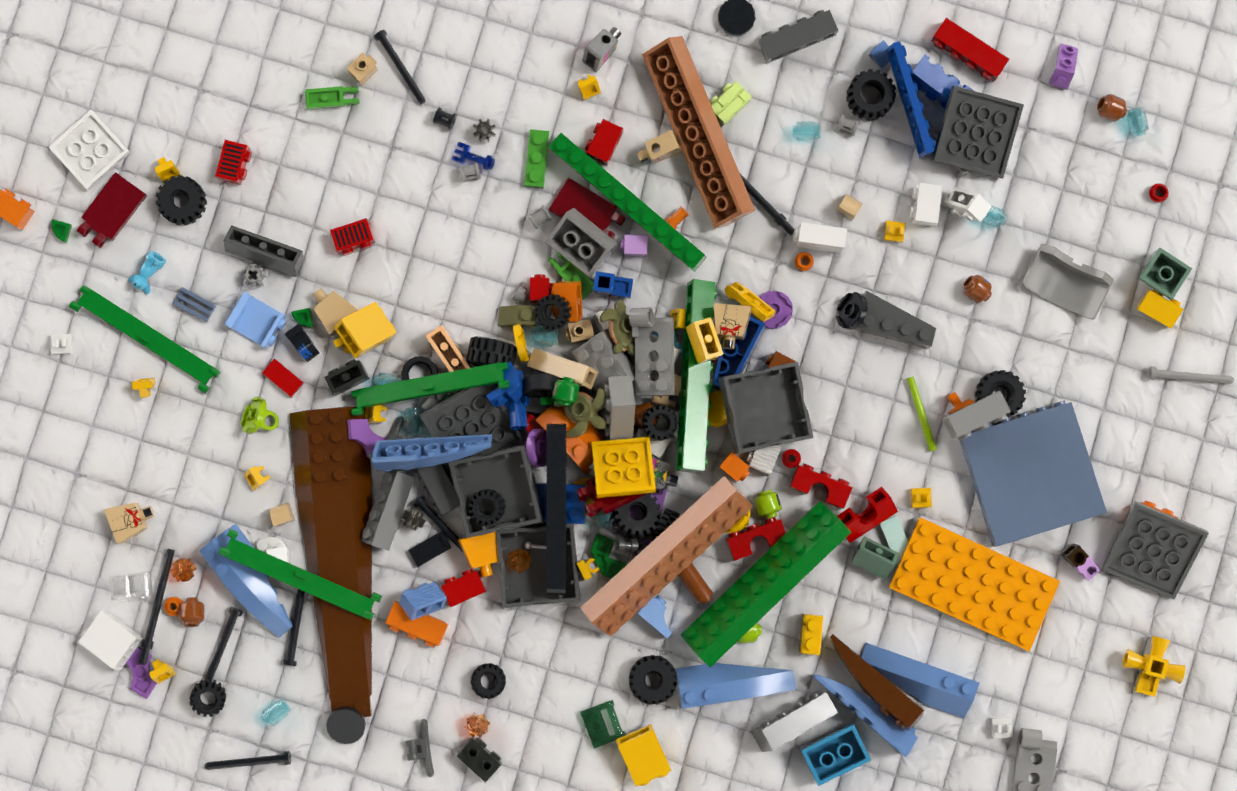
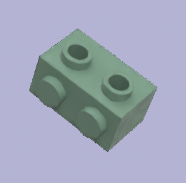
M864 536L854 552L851 564L886 580L896 564L899 553Z

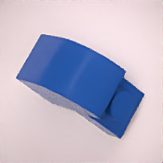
M596 271L593 292L609 297L616 296L630 299L633 279Z
M511 362L508 363L509 369L504 370V381L509 380L510 388L499 389L498 387L486 396L495 408L504 405L509 398L517 402L523 394V378Z

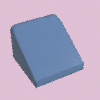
M884 40L869 54V57L881 69L889 63L886 52L889 46Z

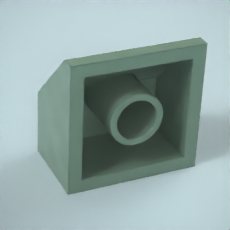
M1158 248L1145 264L1139 280L1170 300H1173L1193 268L1162 248Z

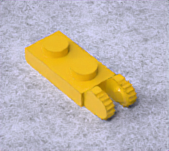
M734 282L724 289L726 296L728 295L730 299L737 300L741 306H751V313L762 322L771 319L776 313L772 307L738 282Z

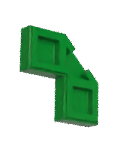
M596 533L590 552L602 575L612 579L627 563L609 558L614 540Z

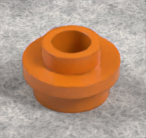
M801 252L795 258V266L801 271H808L814 264V259L808 252ZM801 259H806L807 264L802 265Z
M179 597L168 598L164 604L165 612L170 616L179 615V605L183 601ZM172 603H175L177 605V608L175 610L171 609Z

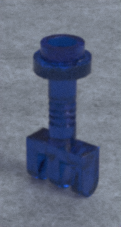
M461 142L457 143V146L463 148V151L455 149L454 153L461 156L460 158L452 156L451 160L465 164L466 159L482 164L485 170L493 169L495 159L491 155H487L486 158L469 152L470 145Z

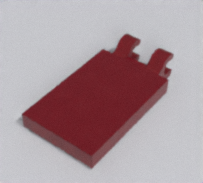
M115 172L81 218L85 222L76 231L86 237L91 229L94 230L98 235L94 237L92 243L102 248L108 238L114 240L147 197V194Z
M571 178L567 179L549 208L550 212L560 218H563L566 212L575 208L612 239H614L615 233L607 229L611 221L620 226L625 222V217L615 213L617 209L615 205Z
M595 476L586 480V487L577 490L580 502L587 500L589 497L594 502L586 506V512L590 518L597 515L601 510L605 515L648 494L597 498Z

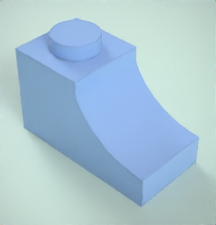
M657 595L645 607H642L638 614L668 638L672 631L667 627L664 619V613L667 609L665 606L666 601Z

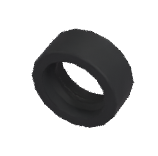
M419 356L409 359L404 364L401 372L402 381L409 380L410 369L416 364L428 366L431 375L438 374V369L430 359Z
M551 374L528 375L523 379V394L535 398L552 397L554 383L556 380H560V378Z

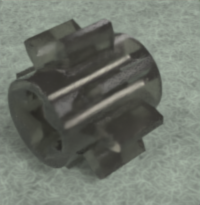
M479 119V124L473 125V128L477 130L473 135L474 137L479 136L480 143L483 139L489 143V138L496 136L492 132L496 127L495 125L490 126L489 119L486 122H482ZM485 127L487 134H484L481 128Z
M411 507L410 511L405 510L401 517L405 520L403 525L415 531L417 527L422 528L426 522L423 519L424 513Z

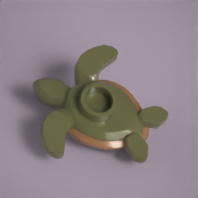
M619 299L615 302L614 309H607L602 312L600 321L610 320L609 332L615 344L613 349L615 354L627 350L629 354L635 355V346L633 345L635 337H632L629 315L626 314L625 303Z
M598 389L595 400L588 394L579 392L577 401L571 403V406L555 403L556 400L553 402L556 407H563L567 418L577 424L566 433L571 438L583 435L587 430L588 424H592V426L598 429H603L606 426L604 419L598 415V411L605 406L606 394L602 389Z

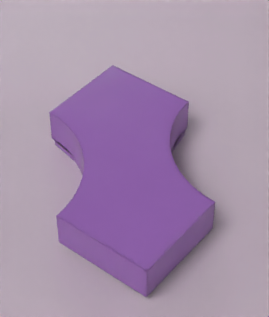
M368 419L347 420L349 440L360 443L368 458V454L374 450L376 441L385 440L386 437L375 434L368 424Z
M138 646L126 662L133 675L130 689L148 699L157 685V682L152 680L149 674L152 654L149 653L147 664L139 663L142 648Z

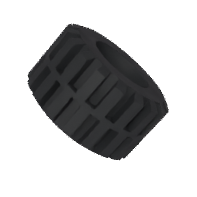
M868 69L867 72L862 71L854 77L849 85L846 101L849 102L848 107L849 109L852 108V113L854 115L858 114L860 119L864 117L866 121L871 119L878 120L879 117L882 118L889 112L895 102L896 86L892 85V78H887L888 74L885 72L880 74L881 70H876L875 72H873V69ZM866 86L877 88L881 93L882 100L877 104L865 102L861 97V89Z
M479 336L471 337L466 361L475 366L500 362H511L514 366L517 347L496 339Z

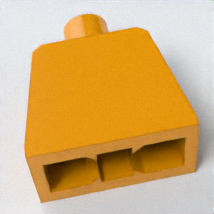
M496 531L458 539L470 568L479 567L482 577L493 575L490 564L499 561Z

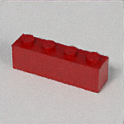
M945 18L931 40L936 48L946 50L953 59L961 60L968 69L978 71L987 81L994 82L1010 60L948 18Z

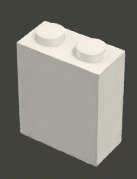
M801 222L799 227H796L794 230L793 242H796L795 247L841 253L845 248L847 229Z
M101 610L95 614L89 628L82 632L78 643L113 670H121L143 638L110 612Z

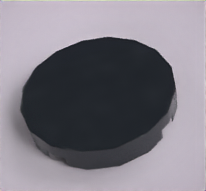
M727 0L722 4L718 12L720 27L725 33L732 36L746 34L751 30L755 22V10L746 0Z
M858 292L846 294L840 300L837 307L839 312L836 315L838 325L844 329L853 330L862 324L868 310L865 296Z
M348 706L339 707L331 712L326 724L327 732L338 743L352 744L363 736L366 727L365 718L355 708Z

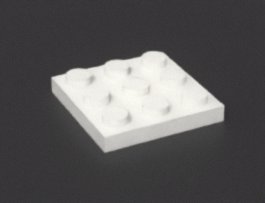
M92 109L49 146L50 150L87 190L131 153Z

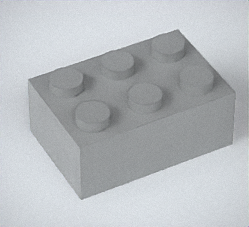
M575 208L565 213L545 241L588 277L593 276L601 268L618 244Z
M609 329L598 333L572 351L578 363L598 371L593 384L596 392L598 389L604 390V385H608V377L631 376L632 382L635 381V368L625 352L614 353L615 344L610 336Z
M608 377V385H604V392L607 396L604 406L606 410H603V419L607 424L604 428L605 437L608 436L609 440L633 438L635 398L632 377Z
M998 391L942 418L952 439L958 438V440H963L972 435V430L978 432L989 427V422L991 421L994 424L1006 419V414L1011 411L1001 391Z

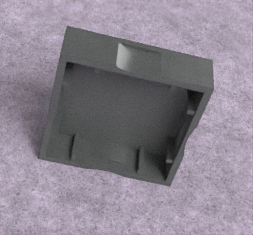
M798 362L718 378L734 454L814 438L809 413L804 402L803 384Z
M526 444L468 456L449 462L454 487L460 501V513L466 538L493 533L502 528H516L539 523L545 519L534 469L527 457ZM486 489L495 490L497 494L500 493V497L504 498V505H506L502 518L489 526L476 523V520L471 518L472 514L469 513L471 498L476 493ZM484 500L480 504V509L484 514H492L494 504L489 500Z
M573 523L566 524V595H546V549H526L524 546L528 541L532 544L546 545L547 526L496 531L503 608L580 601Z

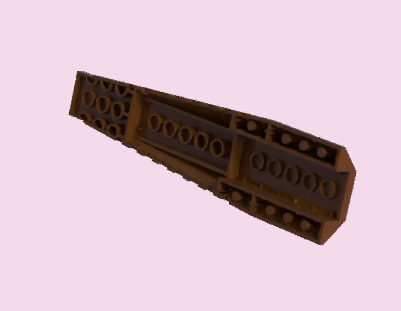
M337 407L290 413L295 490L308 570L310 573L367 598H371L372 545L361 541L369 513L372 510L371 460L367 458L366 452L360 443L349 440L347 420L365 419V408H363L364 414L359 416L352 415V409L357 407ZM313 596L329 699L331 700V710L333 712L339 707L348 706L357 709L358 713L361 716L363 715V717L372 716L370 698L372 695V620H368Z

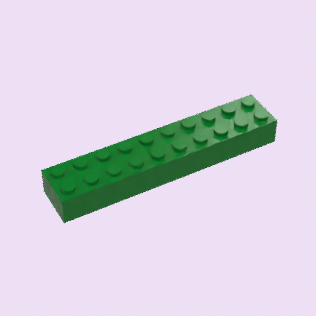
M819 501L681 634V637L701 660L709 667L713 666L836 548L851 531L829 508Z

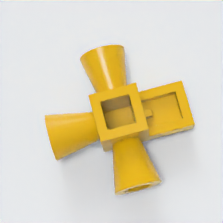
M1151 636V654H1144V657L1130 649L1125 651L1122 667L1140 669L1135 687L1136 692L1155 697L1160 678L1165 679L1167 677L1179 684L1183 681L1186 671L1185 665L1169 664V660L1163 659L1171 642L1170 640Z

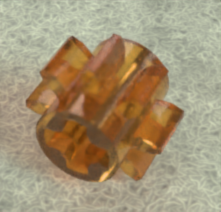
M518 548L508 554L510 558L507 562L511 570L518 571L520 574L531 567L529 565L531 556L527 551H521Z
M180 558L172 564L174 569L170 571L172 576L176 577L177 582H187L195 576L193 571L196 570V567L189 558Z
M474 712L472 716L467 718L465 728L469 730L468 734L472 737L477 735L482 738L483 734L489 732L488 725L490 722L486 720L487 716L482 713L478 715Z

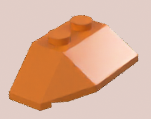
M549 406L535 419L546 432L547 424H566V433L577 425L567 418L563 407ZM588 424L586 432L579 437L571 438L566 434V454L585 475L590 471L588 467L593 462L591 442L603 441L602 434L592 424Z

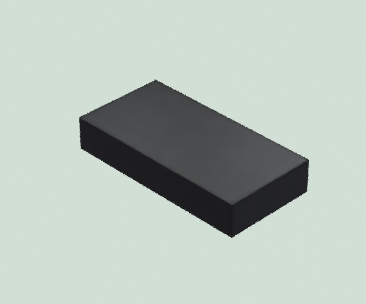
M441 531L408 551L416 565L420 567L452 547Z

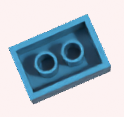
M852 723L799 748L818 786L871 761Z

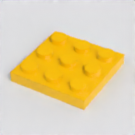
M650 437L591 442L597 498L656 492Z

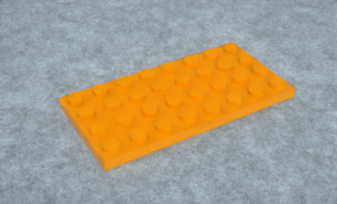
M919 517L888 588L1030 652L1060 581Z

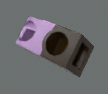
M1073 543L1061 554L1087 581L1100 571L1078 544Z

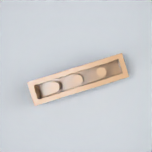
M442 325L426 335V338L449 372L472 368Z

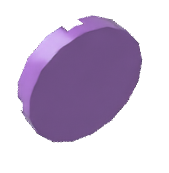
M768 291L762 294L759 298L776 312L771 319L763 322L765 326L776 329L786 325L791 319L793 312L792 302L789 297L779 291Z
M542 428L533 429L527 438L526 453L529 462L534 467H544L547 465V432H544Z

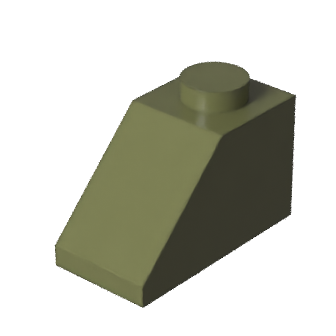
M530 305L499 307L498 326L513 327V325L520 324L521 327H536L537 320L534 317H537V314H534V310L537 308Z

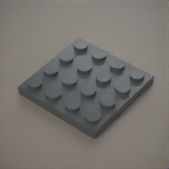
M952 85L931 160L1003 179L1024 104Z
M492 384L463 389L420 414L422 421L433 438L492 434L491 447L473 455L513 447L524 441L519 430H511L510 417L505 406L502 405L495 408L486 397L495 390Z
M1135 501L1102 566V570L1175 599L1209 533L1205 529Z

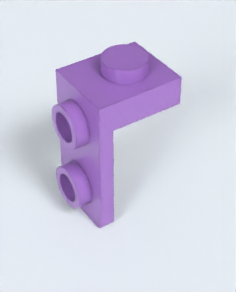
M1060 44L1056 67L1050 78L1049 85L1068 89L1075 74L1078 48Z

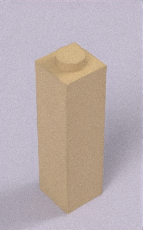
M535 348L529 357L527 365L538 372L555 375L560 379H563V376L573 378L574 383L588 389H592L598 371L589 366Z

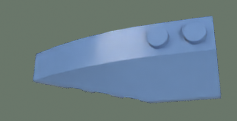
M492 434L376 441L371 460L376 470L383 471L394 469L411 470L412 468L435 466L490 448Z
M234 524L211 540L200 550V553L235 598L258 621L280 638L293 625L283 604H280L276 595L278 593L275 587L272 588L268 580L269 576L218 554L221 546L226 548L231 537L226 536L229 529L239 532L236 540L253 547L237 524Z
M869 643L865 644L861 656L863 660L885 678L924 704L962 718L965 717L971 707L979 686V682Z
M715 663L711 667L707 664L676 668L682 709L796 690L793 670Z
M818 674L813 675L819 683L898 752L907 757L918 739L914 734L916 730L913 727L909 731L907 729H900L894 723L896 720L890 715L886 717L879 711L880 707L872 699L835 680Z

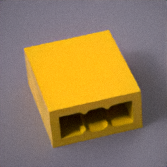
M376 301L342 318L334 326V329L355 359L390 341L397 333L393 324L389 322Z
M652 724L616 739L617 746L636 787L647 785L652 779L665 777L668 775V772L672 771Z

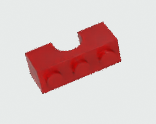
M804 463L802 466H797L789 485L790 488L808 494L812 485L820 483L827 490L824 502L840 509L845 508L853 488L848 486L850 482L840 478L836 481L831 478V474L824 471L817 473L813 471L814 467Z
M883 487L866 496L868 506L862 513L855 514L849 507L837 515L851 531L846 537L849 543L898 512L891 496Z
M773 517L765 520V525L758 527L757 524L746 527L747 531L741 534L739 531L728 534L729 538L725 540L733 561L753 554L750 543L756 536L764 537L769 547L778 542L786 534L781 519L776 520Z

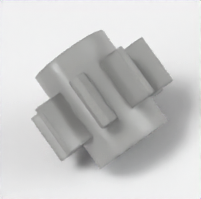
M255 264L250 269L245 267L246 274H243L242 277L246 278L247 281L244 284L249 285L252 283L254 289H256L257 284L263 286L262 280L267 278L266 275L262 274L264 268L260 267L257 270ZM252 273H255L258 277L256 280L251 276Z

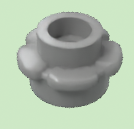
M521 286L518 288L512 298L516 301V304L519 301L521 303L524 302L528 296L527 288L524 289Z

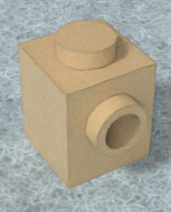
M363 52L346 68L361 85L378 71L375 59L371 55L366 56Z
M591 319L568 323L569 328L565 329L567 340H571L572 344L586 342L594 337Z

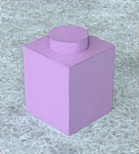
M625 235V239L621 240L620 251H624L625 257H647L648 235Z

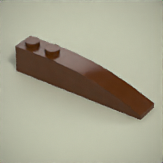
M832 634L830 641L851 676L880 707L879 711L886 717L890 715L896 720L894 723L900 729H907L909 731L923 717L924 709Z

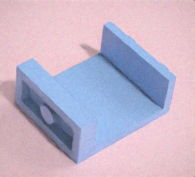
M244 291L225 325L268 349L269 346L272 347L276 342L277 332L285 327L287 316Z

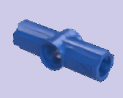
M517 370V371L519 372V374L521 375V377L523 378V373H522V371H521V370ZM522 394L517 402L509 398L504 404L509 410L511 430H524L528 427L526 406L529 404V396Z

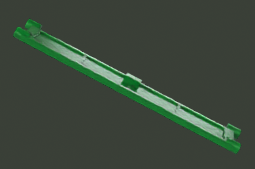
M85 285L81 287L80 292L83 295L77 303L74 301L70 303L69 307L78 312L81 307H84L200 381L198 390L205 394L209 391L210 387L207 386V383L212 376L215 378L219 376V370Z
M500 362L351 391V396L356 398L357 408L352 409V415H363V408L490 384L498 383L499 389L510 388L509 380L504 381V370H508L509 366L507 362Z
M229 529L226 536L231 537L226 548L221 546L218 554L361 617L372 620L374 613L370 612L375 601L380 602L382 595L373 592L371 598H367L236 540L239 532Z

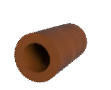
M693 563L677 575L697 604L702 603L704 605L713 599L711 597L713 594L712 590Z

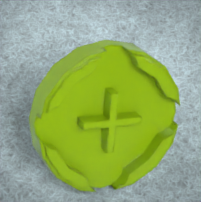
M258 396L252 398V404H248L245 407L242 415L241 426H244L242 431L253 434L258 428L266 431L277 428L279 418L276 413L266 409V400ZM267 416H270L272 419V424L270 426H267L265 424V418Z

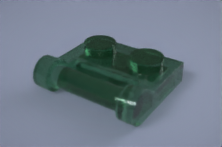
M613 699L580 711L594 749L626 735L625 731H622L613 707L615 705ZM603 709H606L615 731L613 735H610L601 713Z

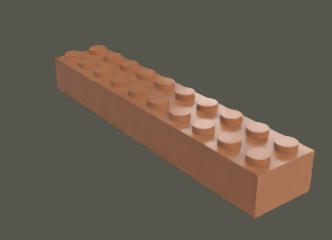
M683 36L669 37L643 53L642 56L714 229L728 226L754 212L755 209Z
M723 476L580 608L593 625L611 637L621 626L632 619L642 607H645L655 595L659 594L666 585L673 581L678 574L689 567L723 533L733 527L735 522L746 515L753 505L733 483Z

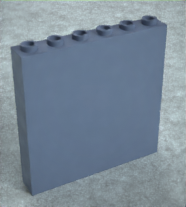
M1065 400L1054 403V408L1047 409V406L1035 409L1036 413L1029 415L1027 411L1018 414L1017 419L1011 420L1008 417L999 421L1000 424L994 426L991 422L989 427L978 432L972 430L971 436L959 440L993 547L1107 513L1072 402L1066 404Z

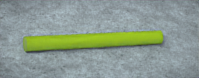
M914 376L907 378L929 451L937 450Z

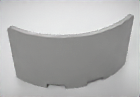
M1041 243L1022 281V285L1041 298L1065 310L1094 320L1114 279L1104 271L1082 264V266L1072 262L1073 258L1058 248Z

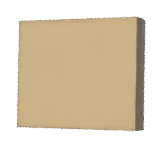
M846 194L836 211L853 220L863 203Z
M289 502L270 509L273 527L295 521Z

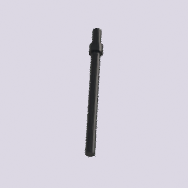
M741 175L747 192L774 218V222L778 226H781L792 236L795 229L786 221L787 218L782 213L779 214Z
M167 549L147 632L145 639H142L141 643L142 651L139 663L147 664L150 649L153 648L154 641L152 640L175 550Z

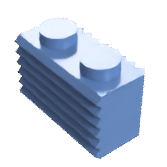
M436 582L423 583L416 589L405 590L401 595L399 604L413 621L424 615L442 610L447 597Z

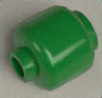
M563 376L562 380L555 381L552 397L556 400L555 403L571 406V403L577 401L580 387L577 383H574L573 378Z

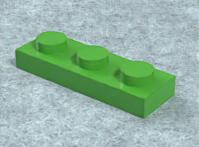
M530 129L525 187L544 188L549 131Z

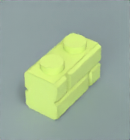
M737 81L733 84L728 83L722 89L724 93L719 98L715 96L710 100L716 118L722 126H725L751 101V95Z

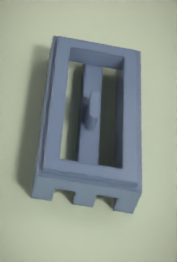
M182 287L173 304L208 322L216 305ZM186 293L192 296L193 298L201 301L202 303L210 306V309L207 310L204 307L198 305L197 303L189 300L188 298L184 297V294ZM183 300L189 303L190 305L198 308L199 310L207 313L206 316L204 317L201 314L193 311L192 309L184 306L180 303V301Z

